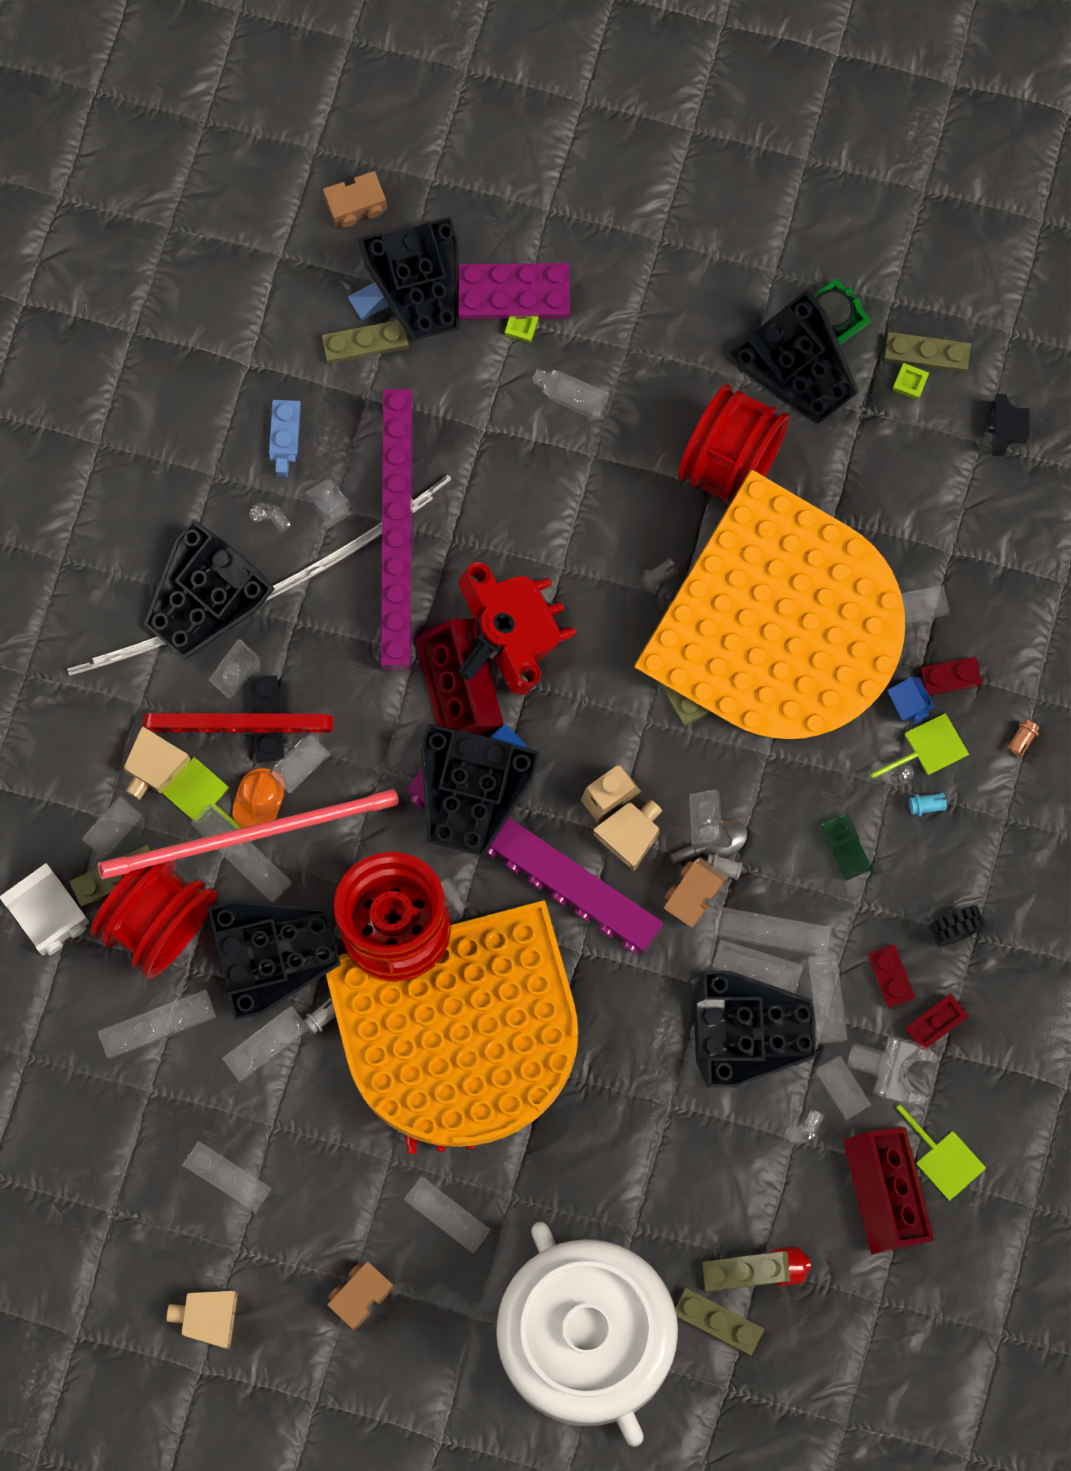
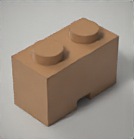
M375 171L354 178V184L345 186L344 182L323 189L324 197L336 228L340 226H353L357 223V220L366 217L376 218L383 214V211L387 210L386 199Z
M702 858L697 859L694 863L689 861L680 873L684 877L679 886L674 884L665 896L668 902L664 909L691 928L699 922L709 907V904L705 902L707 898L711 900L713 896H716L728 879V876Z
M368 1261L364 1266L361 1263L357 1264L348 1275L351 1280L344 1287L338 1285L328 1296L331 1300L328 1306L354 1331L371 1314L367 1310L374 1301L380 1304L395 1288Z

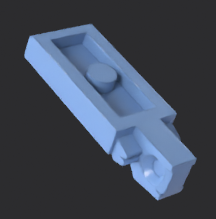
M273 400L269 454L270 461H276L277 477H288L289 462H296V457H298L301 401Z

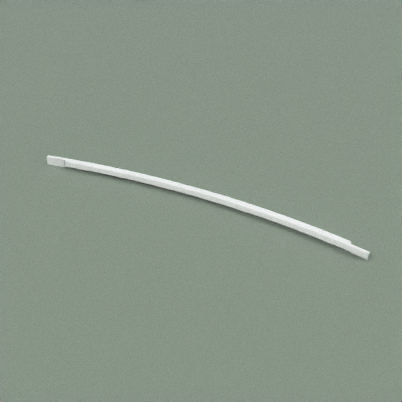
M445 476L413 500V513L433 499L431 495L449 482L451 477ZM382 522L329 556L274 585L275 589L267 600L320 573L382 535ZM157 636L144 642L92 658L94 661L92 665L86 663L68 668L67 670L69 675H74L163 646L166 643Z

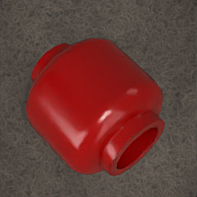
M797 1246L773 1249L771 1253L787 1252L791 1281L775 1284L777 1286L802 1284L807 1273L811 1271L809 1256L804 1255L803 1251Z

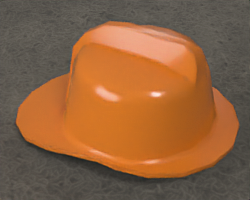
M266 768L251 770L243 777L236 794L232 812L234 821L242 828L276 820L285 788L281 777L276 772Z

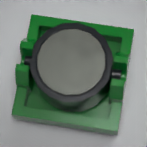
M837 278L813 295L825 310L839 345H842L871 323V319L862 309L860 299L858 297L855 299L852 289L845 288Z

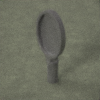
M724 819L716 821L703 830L698 843L691 844L689 847L670 854L671 861L675 865L701 853L707 857L709 854L715 855V853H718V857L722 858L731 856L738 852L745 844L747 830L737 820Z

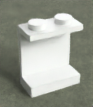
M47 863L0 896L2 902L16 918L42 956L47 953L52 955L62 948L63 941L70 936L75 938L86 930L85 925L89 923V920Z

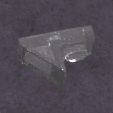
M330 478L305 492L327 527L335 525L351 514L349 510L351 506L347 498Z
M238 639L209 681L230 699L236 695L248 676L259 672L260 657L241 639Z

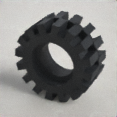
M972 905L934 921L929 927L938 947H943L980 932V930L985 929L986 925L977 905Z

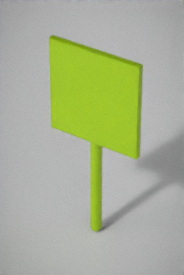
M945 713L904 733L914 752L871 773L870 776L871 778H876L918 757L927 775H930L968 756L969 753Z
M195 757L162 791L170 801L195 823H198L212 808L236 830L242 828L216 805L217 801L227 792L229 787Z
M901 1105L896 1106L897 1110L932 1148L916 1164L949 1201L986 1169L954 1131L936 1145Z

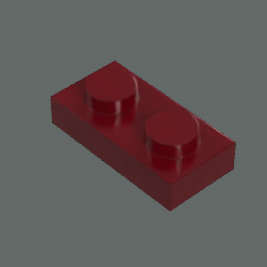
M976 657L920 668L922 682L929 696L982 686Z
M895 944L867 954L887 1009L915 999Z
M949 994L904 1030L913 1042L921 1045L919 1049L921 1052H924L969 1016L953 995Z

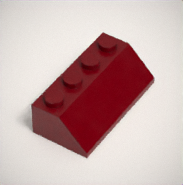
M451 619L415 638L436 722L440 726L487 735L504 725L488 662L484 663L472 680L463 679L459 673V668L475 648L472 643L475 640L473 626L476 620Z
M906 1127L869 1131L844 1139L845 1153L871 1255L933 1242L934 1237Z

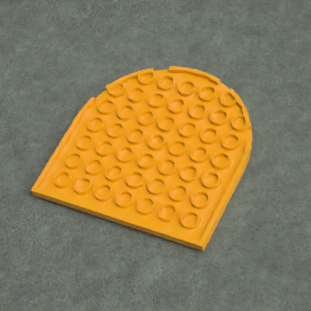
M751 469L634 667L746 731L761 736L781 739H798L821 735L833 731L858 717L872 705L889 683L896 670L904 643L905 611L902 595L891 568L884 557L867 539L848 525Z
M545 900L451 925L450 942L444 956L432 969L411 980L398 982L378 980L358 969L347 953L339 955L341 965L328 972L326 977L347 1062L359 1093L376 1115L389 1126L411 1138L429 1144L453 1147L475 1146L505 1138L526 1127L543 1114L560 1094L575 1062L578 1047V1020Z

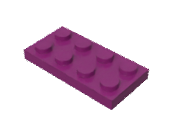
M569 263L459 264V319H509V317H515V319H527L526 317H539L538 319L570 318Z

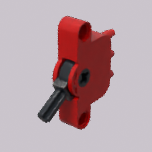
M482 562L470 564L459 579V587L476 620L473 626L475 640L472 643L475 648L459 668V673L463 679L472 680L490 657L495 659L509 689L514 694L525 695L538 683L541 672L536 661L547 657L559 642L576 635L574 627L559 630L553 618V615L564 610V605L559 602L547 606L540 592L552 585L551 579L546 578L533 581L525 576H517L497 583L486 564ZM471 576H474L475 578H477V580H478L479 582H476L475 580H473V578H472ZM520 675L526 677L528 682L524 681Z

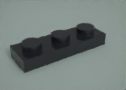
M278 676L249 678L252 714H281ZM254 733L257 763L285 760L283 733Z

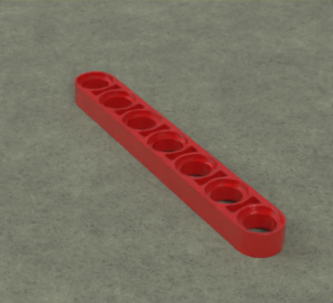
M149 713L143 715L142 727L157 733L333 732L334 716L327 714Z

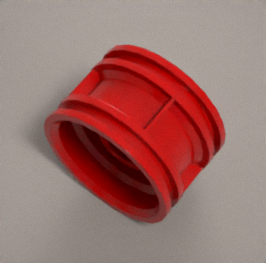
M724 384L709 403L689 441L679 467L678 480L686 482L688 479H691L690 485L692 487L701 488L723 499L724 503L730 505L751 469L766 477L786 435L790 423V415L784 412L778 416L777 408L769 407L745 395V392L741 390L732 393L733 387L729 384Z
M175 860L133 870L125 874L104 901L91 926L90 934L96 939L102 938V943L107 948L120 944L132 953L131 966L137 971L143 969L142 974L148 980L162 973L181 954L209 915L208 907L214 906L217 898L216 891L212 888L205 889L206 884L202 880L197 879L189 884L175 873L177 864Z
M383 852L362 859L353 865L342 877L334 898L335 917L347 954L358 969L378 980L398 982L419 977L432 969L440 961L449 946L452 932L451 921L439 877L428 864L420 858L407 853ZM400 889V892L390 890ZM373 901L370 909L364 907L366 902ZM422 901L425 904V906L421 909H418L417 907Z

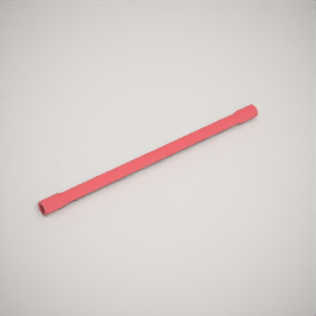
M394 789L371 794L365 798L128 857L122 856L98 863L99 875L102 879L127 874L133 870L368 811H377L397 806L398 795Z

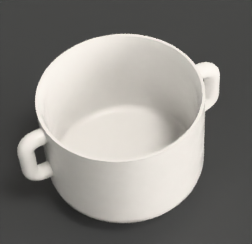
M537 1222L533 1225L531 1232L539 1253L530 1259L513 1277L503 1295L498 1311L496 1336L503 1367L518 1393L527 1403L545 1416L559 1422L577 1426H598L617 1421L628 1445L632 1447L639 1446L644 1436L634 1412L643 1407L659 1390L670 1370L676 1352L678 1324L671 1295L658 1273L644 1259L629 1249L607 1241L591 1239L572 1240L556 1244L549 1227L544 1222Z

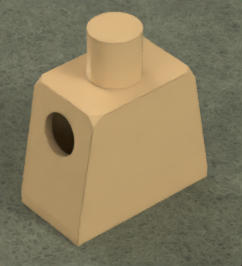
M142 727L124 766L126 773L134 778L126 792L137 800L141 799L148 787L161 794L191 761L190 757L185 752Z
M619 764L590 784L585 789L581 802L595 821L599 823L638 795L641 790L627 771Z
M649 800L641 810L629 802L594 829L593 836L634 872L659 834V828L653 821L662 812V809L652 800Z
M235 1291L187 1293L185 1306L169 1304L167 1322L183 1323L182 1335L224 1349H230L238 1293Z

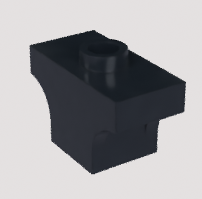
M1007 394L995 395L993 417H988V433H993L992 456H1004L1008 446L1015 443L1026 444L1029 437V408L1013 406L1009 402Z

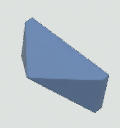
M375 282L348 296L361 321L389 307L388 302Z

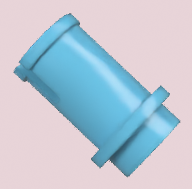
M943 792L926 796L915 794L914 797L909 798L911 814H917L918 817H921L922 813L946 811L947 802L946 799L943 800L945 794Z

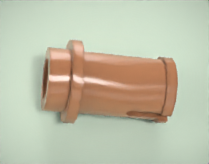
M1027 719L1023 723L1020 722L1018 724L1019 730L1007 746L1011 753L1019 757L1024 756L1033 738L1039 735L1037 732L1039 726Z

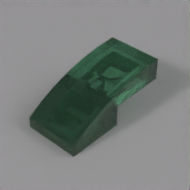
M848 814L821 824L826 840L845 881L872 870V866L859 842V836Z

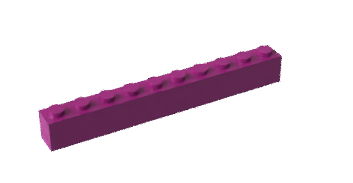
M383 389L381 666L383 671H412L414 398L411 389Z
M421 770L407 791L411 797L409 801L416 807L424 810L425 801ZM510 818L507 819L486 852L492 858L497 855L505 861L503 865L513 873L517 874L520 871L528 876L527 881L535 888L541 890L544 887L552 893L550 897L560 905L565 906L567 903L575 908L574 913L582 920L588 922L591 919L600 925L597 929L607 937L612 938L616 936L622 940L623 943L621 945L632 954L636 955L639 952L644 955L663 928V922Z

